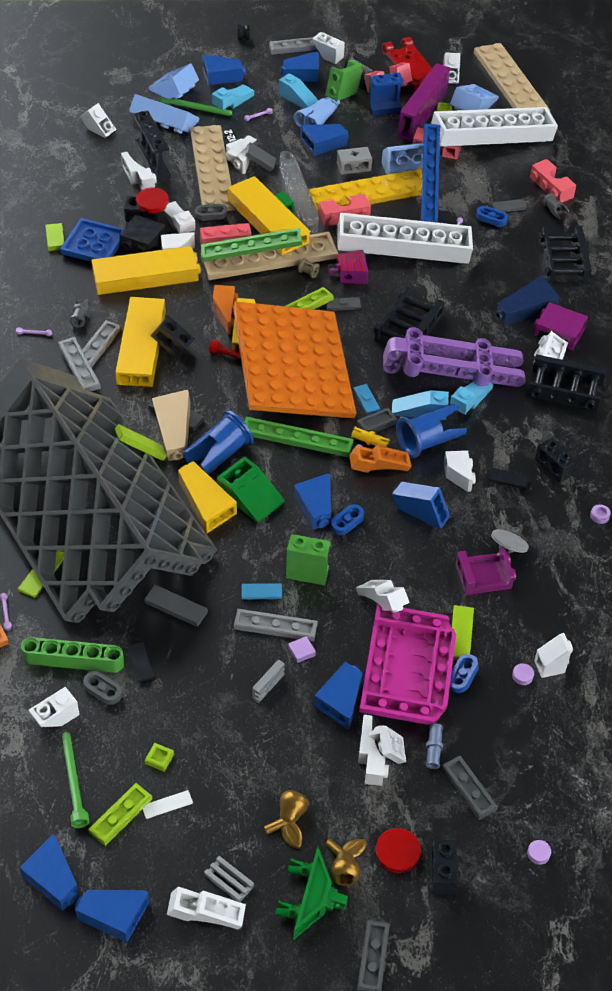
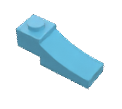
M244 84L231 90L222 87L212 93V104L222 110L229 106L234 109L253 97L254 90Z
M472 381L466 387L461 386L451 396L450 404L457 405L459 407L457 411L466 414L471 408L474 409L491 391L493 383L489 382L486 386H478Z

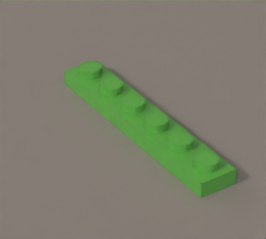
M295 228L201 244L202 260L206 262L301 246V229Z
M246 417L244 421L254 438L349 457L353 447L354 439L251 417Z

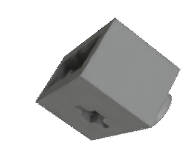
M368 147L337 150V165L340 174L371 171L372 157Z

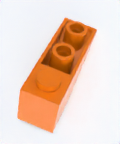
M214 285L213 310L227 334L231 335V328H234L235 321L233 305L234 301L237 302L238 293H235V286Z

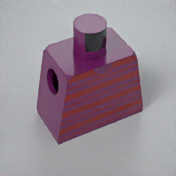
M357 250L339 254L337 256V264H328L329 275L338 274L341 283L367 284L368 267L364 251Z

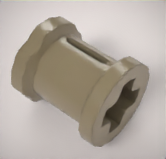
M303 258L298 265V272H304L309 274L311 278H315L319 272L320 265L308 262L306 258Z

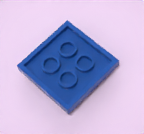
M80 218L60 248V252L63 255L90 262L93 259L113 257L120 246L119 234L123 231V228Z

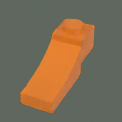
M376 445L373 449L355 446L349 454L351 468L366 473L379 469L409 471L411 468L408 452Z

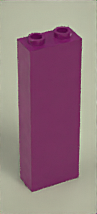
M436 63L400 112L398 138L412 142L417 127L422 128L436 109L437 102H441L447 93L450 67Z

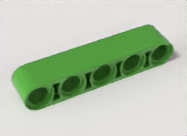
M35 637L26 638L21 643L23 659L27 664L113 673L121 671L124 667L123 651L116 645Z

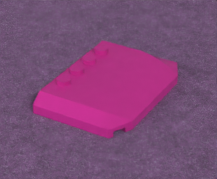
M377 603L359 712L426 725L437 722L448 704L456 633L451 628L448 616L407 608L392 613L391 611H383L382 607Z

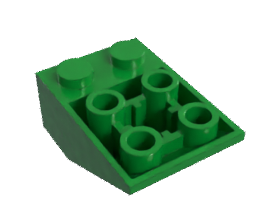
M245 456L217 477V484L237 502V507L257 523L261 522L285 503L284 498L260 468Z

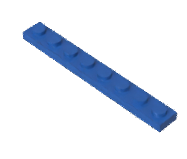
M427 123L424 124L421 221L438 223L440 125Z

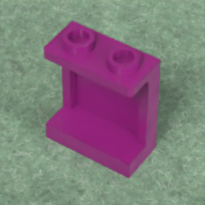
M549 302L547 307L542 309L540 319L537 318L533 326L535 329L534 335L538 336L541 331L546 333L552 331L562 339L568 340L567 348L573 350L585 330L588 316Z
M503 546L499 548L498 553L467 557L466 551L458 552L456 566L466 595L512 589L513 581L516 580V572L514 568H511L510 554L506 553Z

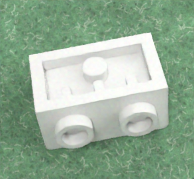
M551 331L547 336L544 335L538 343L540 346L534 356L536 357V354L563 359L568 342Z
M377 726L374 730L368 731V737L379 742L380 752L384 756L398 764L406 762L404 741L401 735L387 726Z

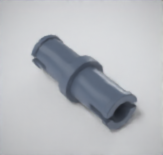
M433 723L429 726V741L426 742V749L428 750L426 766L430 769H438L440 767V753L443 750V743L441 742L443 726Z

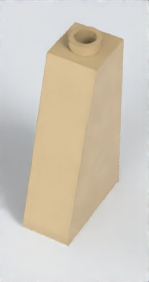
M188 390L152 398L168 461L184 458L182 451H185L188 447L190 418Z

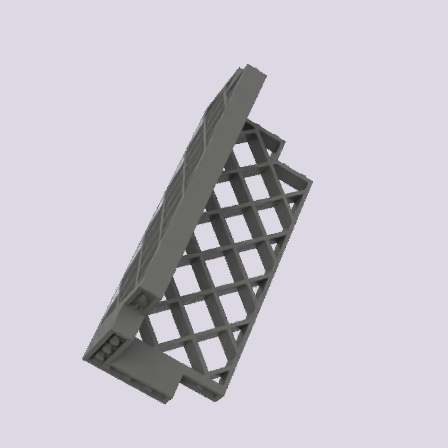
M19 358L0 383V442L2 441V446H0V515L64 621L80 623L94 605H97L100 610L115 612L126 597L132 593L136 585L144 579L151 568L192 576L198 571L202 563L206 564L217 552V548L151 455L119 440L115 431L118 424L130 430L132 428L109 397L84 390L74 375ZM53 416L50 442L43 443L45 419ZM22 420H28L26 444L19 445ZM74 448L72 475L64 476L66 450ZM42 451H49L47 477H40ZM18 453H25L22 478H16ZM97 481L94 509L86 510L88 482ZM71 483L68 510H61L63 484ZM39 485H46L43 511H36ZM15 486H21L19 512L13 510ZM120 515L117 545H108L111 516ZM85 517H93L91 545H82ZM60 518H67L65 545L57 546ZM35 519H42L40 546H36L33 542ZM144 550L142 555L133 564L134 551ZM56 552H64L61 581H57L54 576ZM82 552H90L87 581H79ZM107 552H117L114 581H105ZM78 587H87L86 591L77 600ZM104 587L113 589L107 595V593L104 590Z

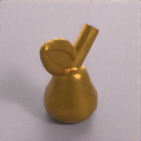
M293 790L285 791L280 798L281 819L264 826L267 835L281 829L285 842L289 846L299 849L302 845V832L295 822L309 806L307 797Z
M331 839L326 841L325 846L337 855L330 869L331 878L336 884L350 886L357 882L360 877V868L354 857L363 853L367 845L366 840H351L342 848Z

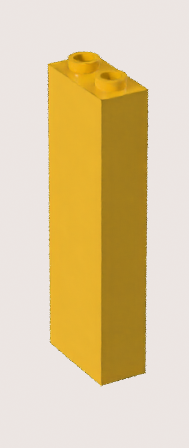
M255 176L227 187L228 201L260 234L295 228L301 229L302 245L277 249L281 255L309 244L310 230Z
M192 246L92 260L93 275L98 295L198 281V274H201L200 264L196 263L198 262L197 253L193 252Z
M130 297L116 367L117 385L153 387L160 344L150 335L165 318V299Z

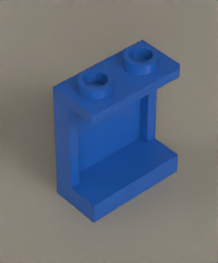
M400 72L371 76L368 107L373 116L401 112L402 106L399 102L401 84H404V80Z

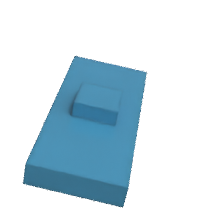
M367 384L353 387V391L367 415L380 411V407Z
M282 583L242 584V599H282Z

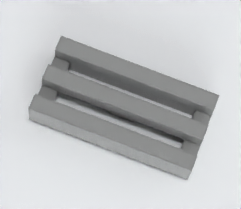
M277 660L252 687L254 701L259 703L284 676L285 663Z
M220 856L204 872L205 877L237 902H241L254 887V883ZM219 866H221L232 876H234L237 880H239L242 884H244L246 888L243 885H241L238 881H236L234 878H232L229 874H227L224 870H222ZM214 871L217 872V873H218L220 876H222L227 882H229L231 885H233L235 888H237V889H238L240 892H242V893L239 895L236 891H234V890H233L231 887H229L226 883H224V882H223L222 880H220L217 876H215V875L213 874V872H214Z

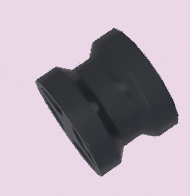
M238 24V39H250V25L242 26Z

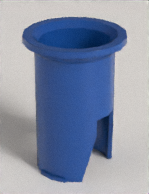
M450 404L444 408L412 419L407 417L399 418L396 423V435L402 450L408 452L410 458H417L422 450L458 437H464L467 428L443 431L440 420L452 414L459 407L455 404Z
M224 411L221 421L185 451H182L183 457L188 464L204 458L201 466L204 472L209 475L244 444L251 445L254 442L253 435L248 426L232 411Z

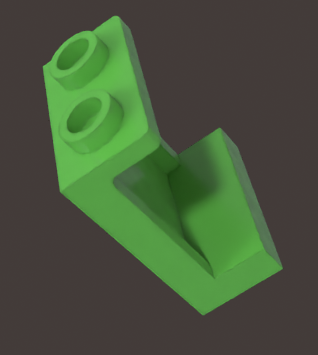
M351 59L348 61L347 68L340 70L332 67L325 95L339 101L357 94L364 65Z
M292 534L287 548L286 578L325 586L329 571L328 553L330 541Z

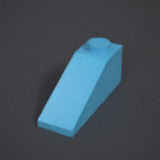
M287 74L279 79V95L304 109L319 101L297 77Z
M430 390L394 399L392 401V413L395 416L418 417L448 406L449 392Z

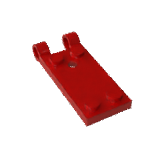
M402 38L401 44L403 48L394 50L392 42L383 43V53L387 55L394 65L409 63L413 81L408 82L413 90H417L432 70V67L413 45L412 38Z

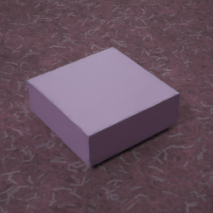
M307 636L288 643V649L297 663L316 656V651Z

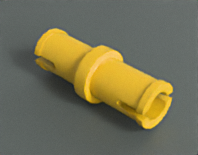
M356 426L351 435V438L366 442V445L369 446L379 445L388 447L390 439L376 435L373 431L368 432L357 428Z

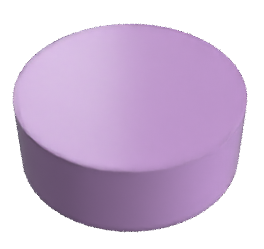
M595 505L591 510L590 517L594 522L603 524L609 520L611 512L605 505Z
M527 664L516 665L512 674L513 680L520 685L530 684L534 677L533 668Z
M542 840L533 841L528 848V858L535 864H545L551 856V848Z

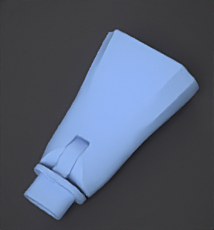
M326 97L307 108L298 110L294 114L296 125L300 127L302 125H323L327 118L337 109L340 100L336 101Z

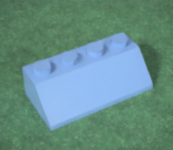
M134 94L129 110L133 114L148 110L155 123H160V126L169 129L170 126L174 128L173 131L181 134L183 131L188 133L190 127H194L200 119L187 111Z

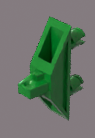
M317 847L314 861L311 864L291 858L287 873L307 877L308 883L302 904L296 906L279 900L275 916L295 920L294 939H296L321 918L326 910H333V908L345 910L348 896L337 893L338 889L331 887L332 882L319 847Z

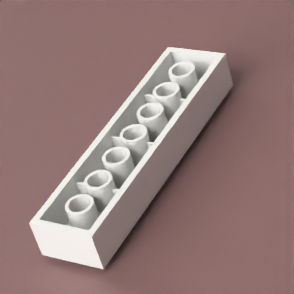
M547 107L434 112L431 124L440 125V146L444 147L553 141L558 127Z
M340 213L337 250L350 252L363 250L364 253L469 264L473 251L471 226Z

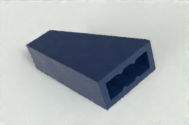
M540 276L500 301L495 313L496 318L503 326L539 316L542 309L546 308L549 302L559 305L560 297L544 276Z

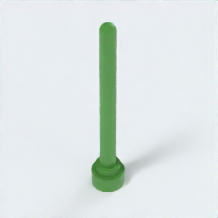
M161 96L160 102L166 105L173 104L226 116L232 115L231 110H222L218 107L175 98L167 99Z
M64 732L62 734V742L74 809L70 816L71 825L74 828H82L89 824L88 812L82 808L70 733Z

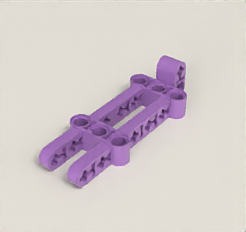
M411 327L407 330L405 338L393 337L389 339L383 353V368L387 373H396L400 369L401 363H403L404 373L410 377H416L419 375V372L470 379L478 386H486L491 382L519 387L525 383L524 371L508 368L519 367L523 364L522 352L491 346V343L483 338L477 339L476 343L426 336L418 328Z

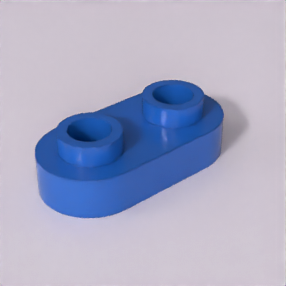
M480 206L477 209L476 217L478 220L497 227L507 224L508 215L505 212L488 206Z
M355 504L347 506L332 519L331 530L337 535H345L363 521V508Z
M465 654L457 660L451 672L450 689L453 692L462 693L469 688L479 669L477 658L474 655Z

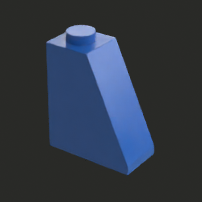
M319 52L283 60V66H280V75L284 77L287 74H291L302 82H319Z
M203 55V70L208 85L243 81V75L246 74L245 66H242L241 60Z
M341 124L302 125L300 128V139L315 156L347 146L349 134Z
M328 473L295 484L294 498L311 528L315 530L331 523L330 474Z
M401 482L392 493L398 509L437 529H441L450 518L439 487Z
M345 661L315 695L314 707L346 729L351 727L361 687L362 672L359 668Z
M52 834L20 867L23 879L63 911L67 906H71L76 901L79 892L77 883L57 838Z
M87 890L84 896H80L75 904L77 920L124 942H128L150 902L149 893L145 890Z

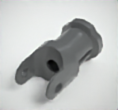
M553 193L544 197L542 204L547 206L558 220H560L558 215L560 212L565 211L569 214V210L562 202L555 198Z
M85 299L84 303L75 301L72 310L73 315L70 318L72 326L77 328L84 326L85 317L90 307L88 299Z

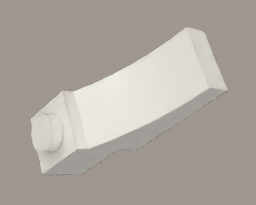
M128 152L121 153L122 166L131 184L138 183L141 190L155 188L157 179L155 174H152L150 168H144L136 163Z
M176 201L169 203L166 206L167 208L161 211L173 230L177 229L179 234L195 231L194 218L189 211H183Z
M371 580L356 587L358 595L374 600L382 607L383 611L395 613L402 610L403 606L409 603L404 587H393L391 580Z
M364 715L358 763L367 764L365 784L382 786L383 778H388L389 765H385L386 756H381L375 740L368 737V731H372V716Z
M177 887L171 892L167 915L185 921H203L240 929L243 923L246 904L206 891H202L199 894Z

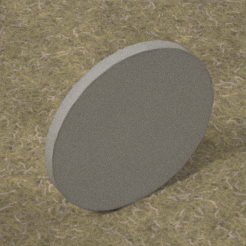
M497 529L491 534L493 540L499 544V548L503 546L509 549L507 552L509 554L513 551L524 553L529 548L525 540L511 532Z

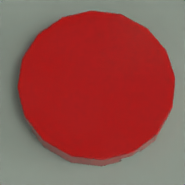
M146 188L137 194L136 204L143 212L145 210L148 213H159L167 208L169 197L162 189Z
M393 828L385 831L378 838L375 849L380 865L393 873L412 870L418 864L421 855V846L417 837L410 831L402 828Z

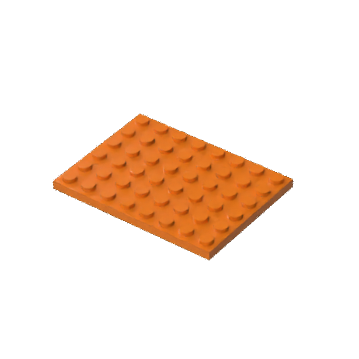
M234 301L233 310L249 410L355 419L357 413L335 312Z

